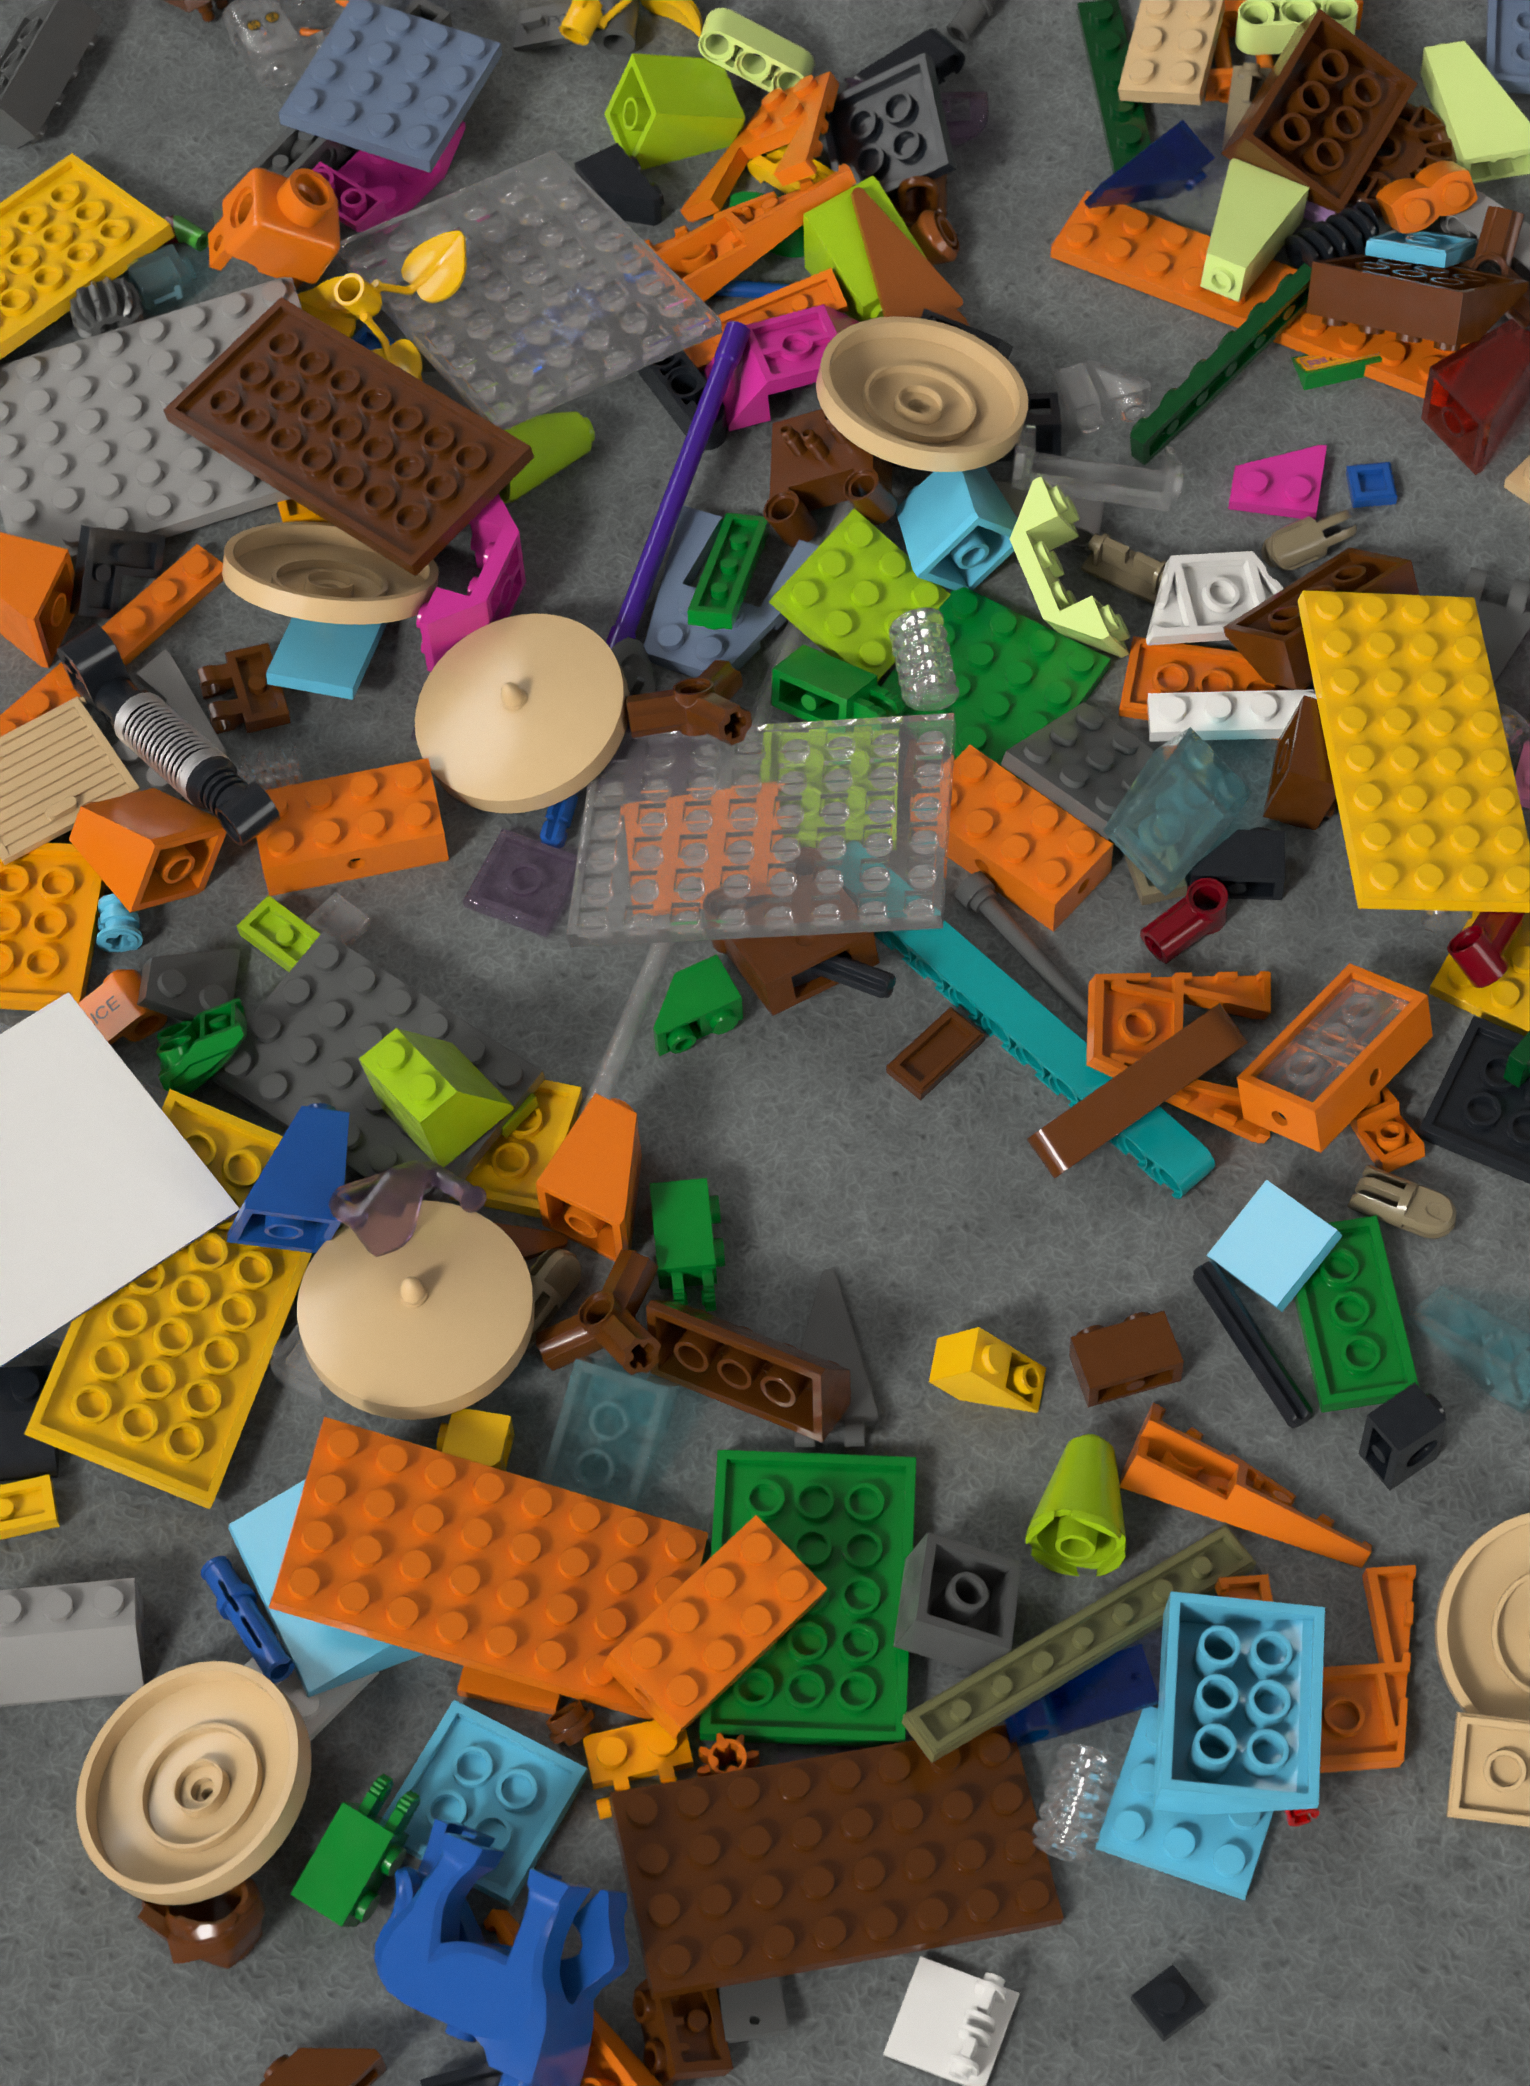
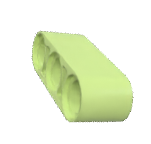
M1246 0L1238 9L1235 43L1238 49L1249 55L1281 54L1296 28L1319 8L1355 35L1358 5L1355 0Z
M717 8L707 15L698 42L699 51L707 60L768 92L777 88L782 90L795 86L802 78L812 75L815 66L814 58L806 49L732 10Z

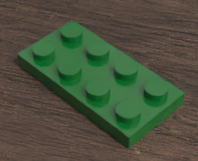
M1377 1215L1329 1222L1328 1224L1337 1229L1342 1237L1294 1297L1321 1413L1384 1404L1414 1382L1419 1387Z

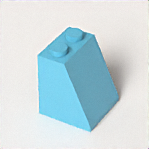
M985 466L959 472H932L920 485L915 486L908 493L907 498L897 506L896 514L912 569L918 578L952 590L966 587L973 591L1014 552L1010 537L1018 518Z

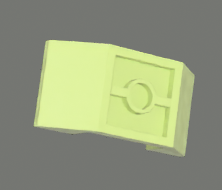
M1040 476L1034 479L1010 537V542L1043 619L1060 634L1076 642L1123 658L1130 654L1124 642L1130 638V634L1121 615H1115L1109 604L1103 606L1093 596L1077 602L1071 590L1066 591L1058 578L1064 575V570L1056 553L1049 551L1079 537L1074 522L1080 520L1071 498L1069 496L1065 497L1058 485L1052 487Z

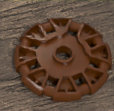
M1406 103L1380 147L1390 150L1393 154L1390 156L1375 155L1359 182L1360 185L1367 187V190L1362 192L1355 189L1347 204L1354 206L1357 202H1365L1371 206L1376 217H1383L1376 195L1386 185L1399 179H1414L1423 170V167L1425 168L1436 162L1453 161L1457 164L1455 150L1446 132L1444 121L1431 109L1422 104L1417 107Z

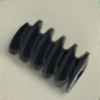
M1357 202L1353 207L1345 208L1339 214L1330 215L1325 221L1314 223L1311 228L1301 229L1297 235H1289L1285 239L1284 244L1287 257L1293 267L1299 269L1304 263L1312 268L1313 261L1363 254L1366 250V241L1379 235V223L1370 205L1365 202Z

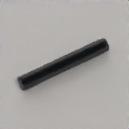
M1208 1261L1198 1266L1194 1270L1193 1281L1287 1425L1291 1428H1296L1308 1422L1312 1418L1311 1415L1313 1413L1311 1406L1217 1263Z

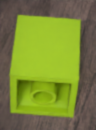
M632 53L604 113L615 142L622 147L628 156L633 155L637 159L642 170L729 147L743 129L746 119L744 110L740 106L733 90L732 81L724 68L706 58Z
M874 176L865 179L803 214L805 269L811 275H815L832 268L848 305V311L845 313L860 322L884 316L851 200V192L855 188L861 187L926 258Z
M395 1028L359 1058L381 1108L440 1170L514 1110L513 1105L451 1042Z

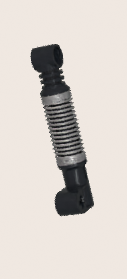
M98 624L91 625L57 648L59 658L75 691L80 696H83L93 708L111 723L120 741L146 762L148 766L176 789L190 804L201 809H208L213 813L236 844L244 846L280 820L275 804L260 785L256 782L248 785L238 775L237 768L229 757L215 747L213 743L198 732L179 713H176L158 695L147 690H141L132 682L115 644Z

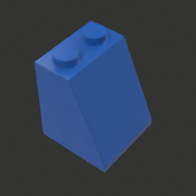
M314 1103L300 1107L241 1206L227 1233V1242L316 1254L325 1241L332 1239L342 1222L350 1112L337 1111L334 1106L324 1103Z

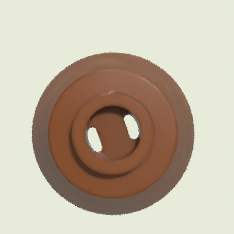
M923 211L909 231L931 265L955 261L960 250V244L952 225L939 211Z

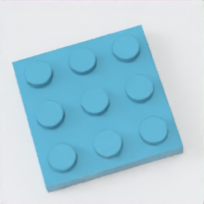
M453 1700L384 1814L383 1819L388 1821L404 1793L411 1790L419 1795L420 1802L417 1810L404 1831L410 1836L403 1848L407 1850V1853L420 1860L423 1859L435 1819L455 1821L494 1837L495 1840L490 1848L495 1847L506 1853L497 1867L478 1879L473 1888L512 1907L528 1880L530 1869L535 1868L588 1777V1770L577 1762Z
M1144 1704L1095 1849L1245 1900L1274 1811L1202 1815L1154 1810L1158 1708Z

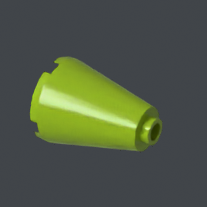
M577 411L486 419L530 445L534 458L499 492L504 504L514 502L590 452L592 442L595 440V432L592 423L587 417H582Z
M1085 1434L1075 1437L1067 1443L1027 1527L1025 1540L1026 1545L1029 1543L1032 1547L1031 1556L1037 1563L1050 1571L1079 1577L1076 1567L1097 1569L1096 1576H1102L1119 1568L1125 1559L1127 1541L1116 1453L1114 1447L1098 1435Z

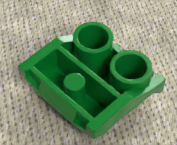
M240 997L200 1012L192 1021H182L173 1024L157 1034L156 1037L160 1046L156 1049V1053L161 1062L160 1067L162 1069L158 1077L166 1094H168L170 1089L183 1095L190 1094L212 1078L232 1058L247 1036V1018Z

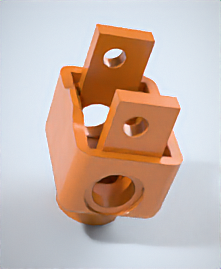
M255 167L223 199V216L208 234L210 268L221 271L229 260L234 257L252 264L262 274L274 278H292L297 290L303 282L316 283L340 250L338 200L329 182L312 169H296L289 177L263 168Z

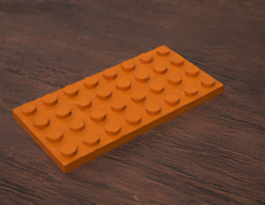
M324 1417L268 1608L652 1721L655 1719L603 1665L609 1653L701 1567L709 1532Z

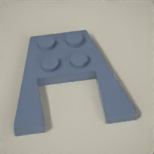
M683 506L644 643L649 661L691 677H699L714 660L729 661L732 667L739 671L761 648L759 642L771 629L778 630L788 620L769 601L819 545L799 540L761 607L742 602L732 629L712 630L704 626L688 625V607L696 590L695 587H691V584L713 548L723 519L721 516Z

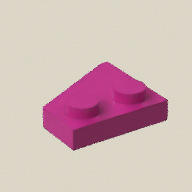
M1317 445L1235 466L1228 509L1298 519L1310 516L1316 521L1327 445Z

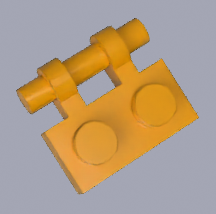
M656 1720L594 1733L583 1738L593 1790L614 1785L615 1791L630 1789L629 1781L659 1775L661 1784L676 1781L674 1771L694 1767L686 1729L674 1740ZM609 1797L596 1799L600 1820L612 1818Z

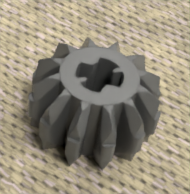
M105 277L99 282L91 280L88 287L76 289L77 296L70 300L71 318L74 328L78 331L81 338H89L144 320L139 292L136 291L133 283H126L124 278H117L111 281L108 277Z

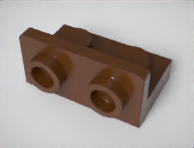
M647 1978L635 1988L633 2013L637 2022L641 2024L645 2043L643 2053L644 2065L662 2086H671L677 2080L726 2076L734 2069L728 2041L725 2040L716 1988L654 2000L651 1999Z

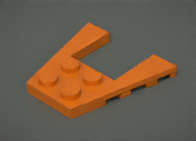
M831 71L817 77L808 75L797 82L795 86L785 90L777 88L764 97L760 108L680 209V212L687 221L694 222L720 212L748 161L789 143L790 145L773 173L782 186L816 173L817 166L814 164L813 158L821 156L823 144L819 140L820 132L821 134L826 133L829 126L825 113L833 111L840 84Z
M1237 971L1217 972L1215 976H1192V972H1175L1172 977H1151V973L1095 974L1089 981L1086 1065L1114 1078L1183 1029L1184 1004L1212 1009L1221 1003L1229 1014L1251 1019H1265L1271 1013V972L1260 971L1257 975L1238 976ZM1196 1079L1165 1101L1249 1141L1264 1144L1270 1138V1130L1243 1119L1238 1088Z
M1415 1565L1366 1568L1362 1575L1379 1663L1323 1667L1320 1773L1397 1768L1404 1761L1408 1706L1406 1688L1411 1659L1409 1641L1414 1612L1412 1594L1413 1580L1416 1577ZM1268 1574L1219 1577L1215 1584L1217 1595L1221 1597L1273 1602Z

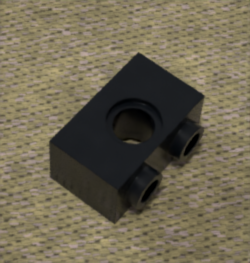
M1414 1382L1367 1414L1358 1454L1389 1491L1437 1458L1447 1422L1441 1403L1432 1394L1427 1393L1425 1395Z

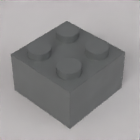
M927 1532L905 1559L893 1647L972 1672H977L1011 1651L1022 1562Z

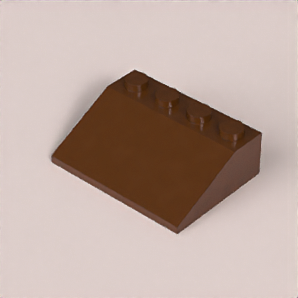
M1319 8L1296 28L1221 154L1230 161L1234 157L1310 187L1307 201L1339 214L1345 208L1418 83Z
M1363 253L1313 261L1306 313L1322 316V323L1326 325L1347 326L1349 322L1358 324L1359 331L1363 333L1384 334L1386 330L1395 332L1396 339L1399 341L1419 343L1422 342V339L1434 341L1433 347L1436 349L1459 351L1462 344L1478 342L1528 290L1529 281L1457 266L1439 268L1367 256Z

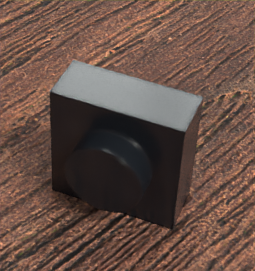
M1174 1965L1131 1995L1133 2004L1163 2042L1206 2010V2005Z

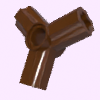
M1488 206L1474 259L1452 266L1479 271L1483 264L1495 263L1502 270L1501 276L1523 280L1511 268L1525 214L1506 208ZM1528 286L1525 294L1504 314L1521 332L1530 326V286Z
M714 660L699 677L681 680L673 686V689L626 696L632 738L680 731V733L687 736L708 734L731 746L744 741L745 734L752 726L751 713L730 701L743 686L741 672L732 667L729 661Z
M621 1250L602 1290L590 1295L580 1306L578 1314L536 1333V1346L542 1355L543 1362L554 1371L601 1349H605L631 1376L640 1372L648 1373L659 1363L658 1354L661 1344L635 1318L656 1275L658 1266L655 1262L634 1250Z

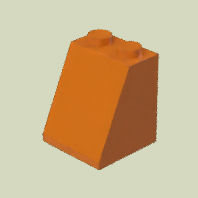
M0 532V634L38 665L50 668L57 653V648L60 647L75 614L70 613L75 571L69 550Z
M151 788L99 802H90L81 806L69 840L131 913L194 896L205 890L226 836V831L215 816L156 788Z
M595 1093L536 1182L542 1225L555 1232L565 1234L567 1238L613 1261H616L621 1250H631L642 1159L637 1113L626 1102L618 1098H611L609 1100Z

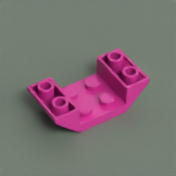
M461 122L431 173L361 150L338 171H335L321 161L312 170L321 174L333 188L338 200L340 222L357 232L387 233L445 177L466 129L465 122Z
M822 304L746 325L751 330V334L723 399L728 430L733 431L770 421L768 395L816 383L822 356L828 343L839 332L860 321ZM714 358L704 368L707 380L715 361Z
M499 493L469 523L472 530L471 550L475 551L477 568L482 569L479 577L474 576L471 579L467 595L436 587L429 602L424 603L418 611L416 626L421 630V653L425 654L427 670L430 672L445 653L468 634L489 623L509 617L525 585L526 578L520 533Z

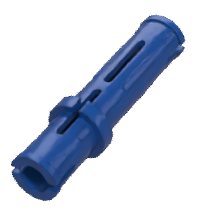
M217 1556L207 1561L201 1569V1577L207 1582L217 1598L216 1608L221 1616L231 1621L266 1678L273 1683H279L288 1678L295 1668V1663L289 1658L272 1628L257 1607V1596L251 1586L242 1583L227 1557Z

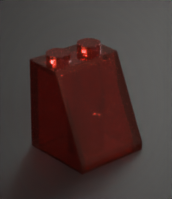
M1512 318L1486 333L1478 342L1469 343L1459 351L1430 366L1421 419L1474 475L1483 471L1530 399V332L1524 330Z

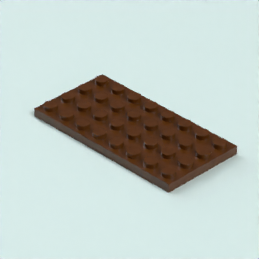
M282 297L163 410L167 420L176 427L414 576H417L534 458L530 445Z
M1012 1724L991 1727L931 1763L916 1741L912 1740L610 1792V1809L652 2000L1027 1932L1059 1925L1064 1919Z

